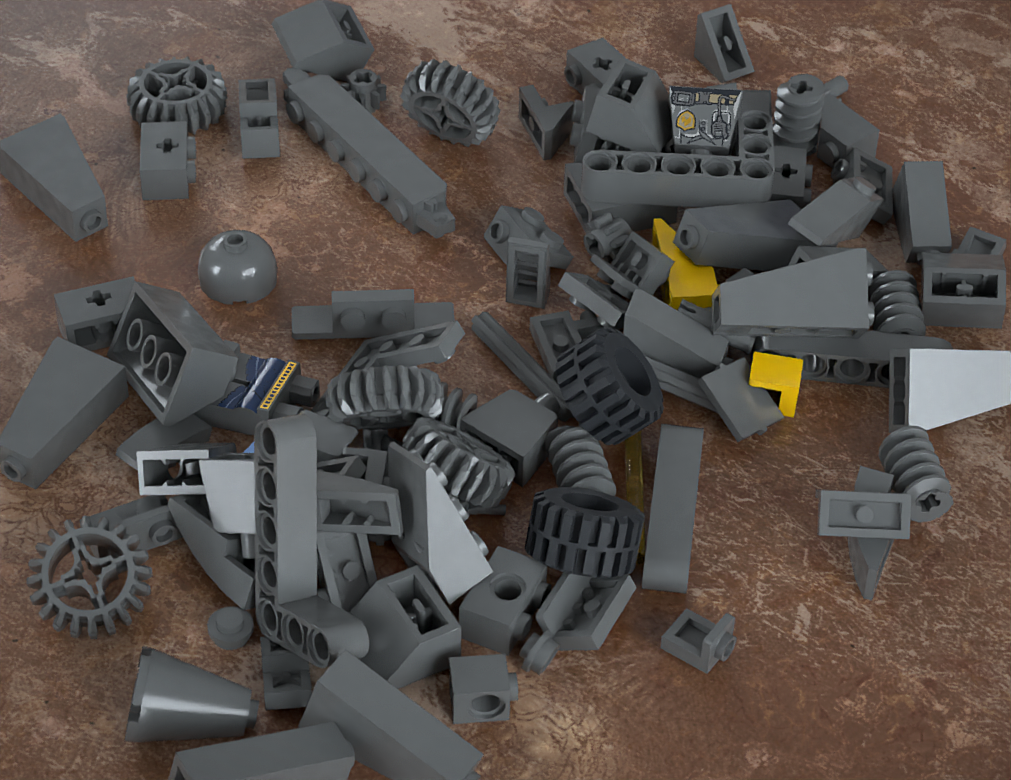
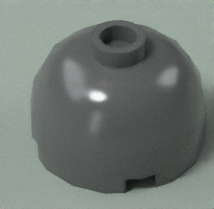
M235 229L221 232L212 237L201 251L198 262V278L202 291L212 300L233 305V301H246L247 304L253 303L268 296L277 284L278 267L273 250L256 233Z

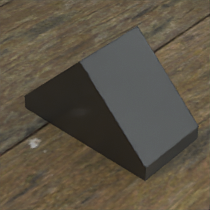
M731 4L701 13L697 18L694 57L721 83L755 72Z

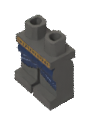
M224 340L238 357L236 375L228 383L223 397L193 414L210 426L254 435L255 428L261 421L296 415L304 411L302 407L295 406L296 404L314 407L320 398L319 380L301 376L300 362L288 359L286 363L278 358L263 359L241 353L240 344Z

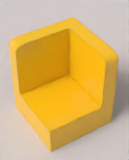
M761 352L753 353L749 385L781 392L778 408L783 416L794 418L803 359Z

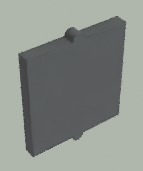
M744 357L728 365L719 364L715 371L701 377L697 381L737 442L756 433L761 436L767 431L768 427L785 418L765 388L749 385L751 366Z

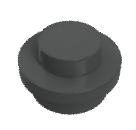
M239 607L221 608L215 611L208 619V635L222 649H239L248 642L253 633V618L246 610Z
M548 630L542 636L533 633L527 640L519 656L525 659L521 667L524 671L529 672L532 670L541 675L546 670L561 646L553 640V633Z

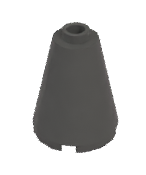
M142 646L124 741L139 743L243 737L245 728L254 729L259 700L251 699L252 689L152 647Z

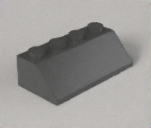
M137 281L133 285L107 353L110 360L125 366L129 384L161 424L170 427L223 397L228 383L234 379L237 372V355L180 292Z

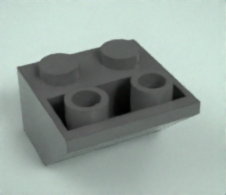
M316 0L279 16L272 22L279 42L283 46L293 68L303 69V72L330 75L335 81H347V75H350L355 70L363 69L375 50L353 8L334 1Z
M620 57L597 94L586 131L597 135L604 141L616 143L635 152L661 153L672 133L669 94L657 72Z
M922 252L921 311L924 315L923 321L926 326L1002 329L1006 309V267L1003 255Z
M419 565L376 581L349 612L363 622L369 636L368 653L359 660L397 689L448 669L449 657H461V626Z

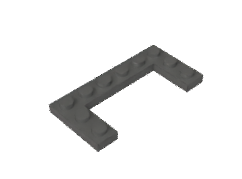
M455 320L366 339L338 376L344 372H353L355 369H368L370 366L402 365L403 367H411L430 362L435 364L443 363L454 355L455 347L463 338L465 332L459 322ZM327 389L311 411L329 418V409L326 406ZM358 455L317 462V471L361 478L367 470Z

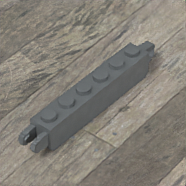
M287 68L283 72L284 84L288 86L284 90V100L287 102L286 111L290 120L294 124H298L314 143H318L328 153L333 162H338L349 173L354 182H359L370 193L375 202L382 204L397 223H401L413 235L424 230L436 239L446 233L455 231V217L447 208L446 182L330 75L318 74L310 77L306 72H303V69Z

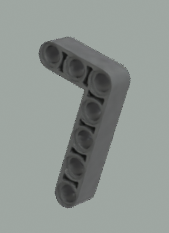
M761 110L742 112L738 118L735 156L615 150L590 151L584 155L582 160L581 193L585 199L600 203L701 208L771 201L775 173L773 120L768 113Z
M296 414L261 421L257 424L254 433L255 595L258 626L262 634L268 639L319 668L330 667L345 650L357 659L363 658L369 650V636L363 622L358 617L317 596V437L314 424L306 414Z

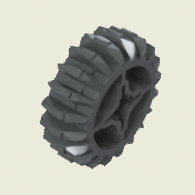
M173 56L172 60L165 61L159 58L158 63H146L145 69H137L135 76L129 78L128 93L126 94L127 105L129 106L133 121H137L140 128L141 123L187 121L188 132L195 135L198 129L208 130L210 124L218 123L219 116L225 114L227 87H225L221 72L215 71L214 65H204L202 59L191 61L189 56L184 59H176Z
M431 59L430 62L422 61L419 66H415L413 71L409 72L404 81L405 84L402 87L403 91L400 97L403 100L402 106L405 110L409 111L408 116L411 119L417 120L418 127H424L429 131V135L434 134L441 141L446 139L453 145L460 142L466 147H469L471 144L479 145L482 140L486 141L487 137L492 134L501 110L498 107L499 100L493 96L494 90L485 87L483 79H477L472 75V71L467 72L463 70L459 64L456 67L452 66L446 60L442 63L435 59Z
M402 365L370 366L368 369H355L353 372H344L340 376L334 377L327 385L326 406L329 409V418L335 422H341L354 427L357 430L368 429L371 431L382 429L385 431L387 429L411 427L418 418L436 419L443 412L442 402H444V393L439 374L427 368H418L416 366L403 367Z
M418 418L414 425L408 429L402 440L403 444L401 447L407 451L412 448L415 449L425 463L428 464L433 461L441 469L448 481V484L444 486L445 491L448 494L457 496L462 501L466 500L474 506L480 505L483 508L497 507L501 500L505 499L512 486L515 472L510 463L504 460L502 455L493 451L491 447L486 446L479 439H475L467 432H463L453 425H447L443 421H436L433 418Z
M85 515L81 520L82 528L75 529L73 522L66 519L64 521L66 530L64 535L61 536L54 529L48 531V536L53 543L51 546L41 542L37 543L35 546L36 551L44 559L33 558L29 560V568L38 574L27 577L26 583L29 588L38 589L30 595V600L33 605H43L39 611L41 619L45 621L56 616L53 622L54 630L60 632L70 622V635L72 638H78L82 628L88 627L90 639L95 640L98 638V626L105 625L107 633L113 635L116 633L114 620L119 618L126 626L132 623V619L126 611L128 608L135 612L143 611L144 604L136 596L150 595V585L142 581L151 578L153 573L151 567L142 565L149 559L147 550H135L140 544L139 537L136 534L123 539L126 533L124 524L119 523L110 532L107 517H101L96 528L92 527L90 517ZM96 545L106 547L117 553L120 557L113 559L110 555L104 558H96L89 554L85 546ZM72 551L74 556L73 567L67 573L60 575V581L52 584L54 572L59 562ZM82 560L86 562L88 569L92 570V573L96 575L97 582L95 584L98 594L94 593L92 586L88 585L87 581L83 578L84 568ZM128 571L123 590L116 599L108 604L105 597L106 588L110 583L119 579L118 574ZM66 595L69 599L77 596L86 597L91 601L95 609L80 610L72 608L63 603L59 598Z

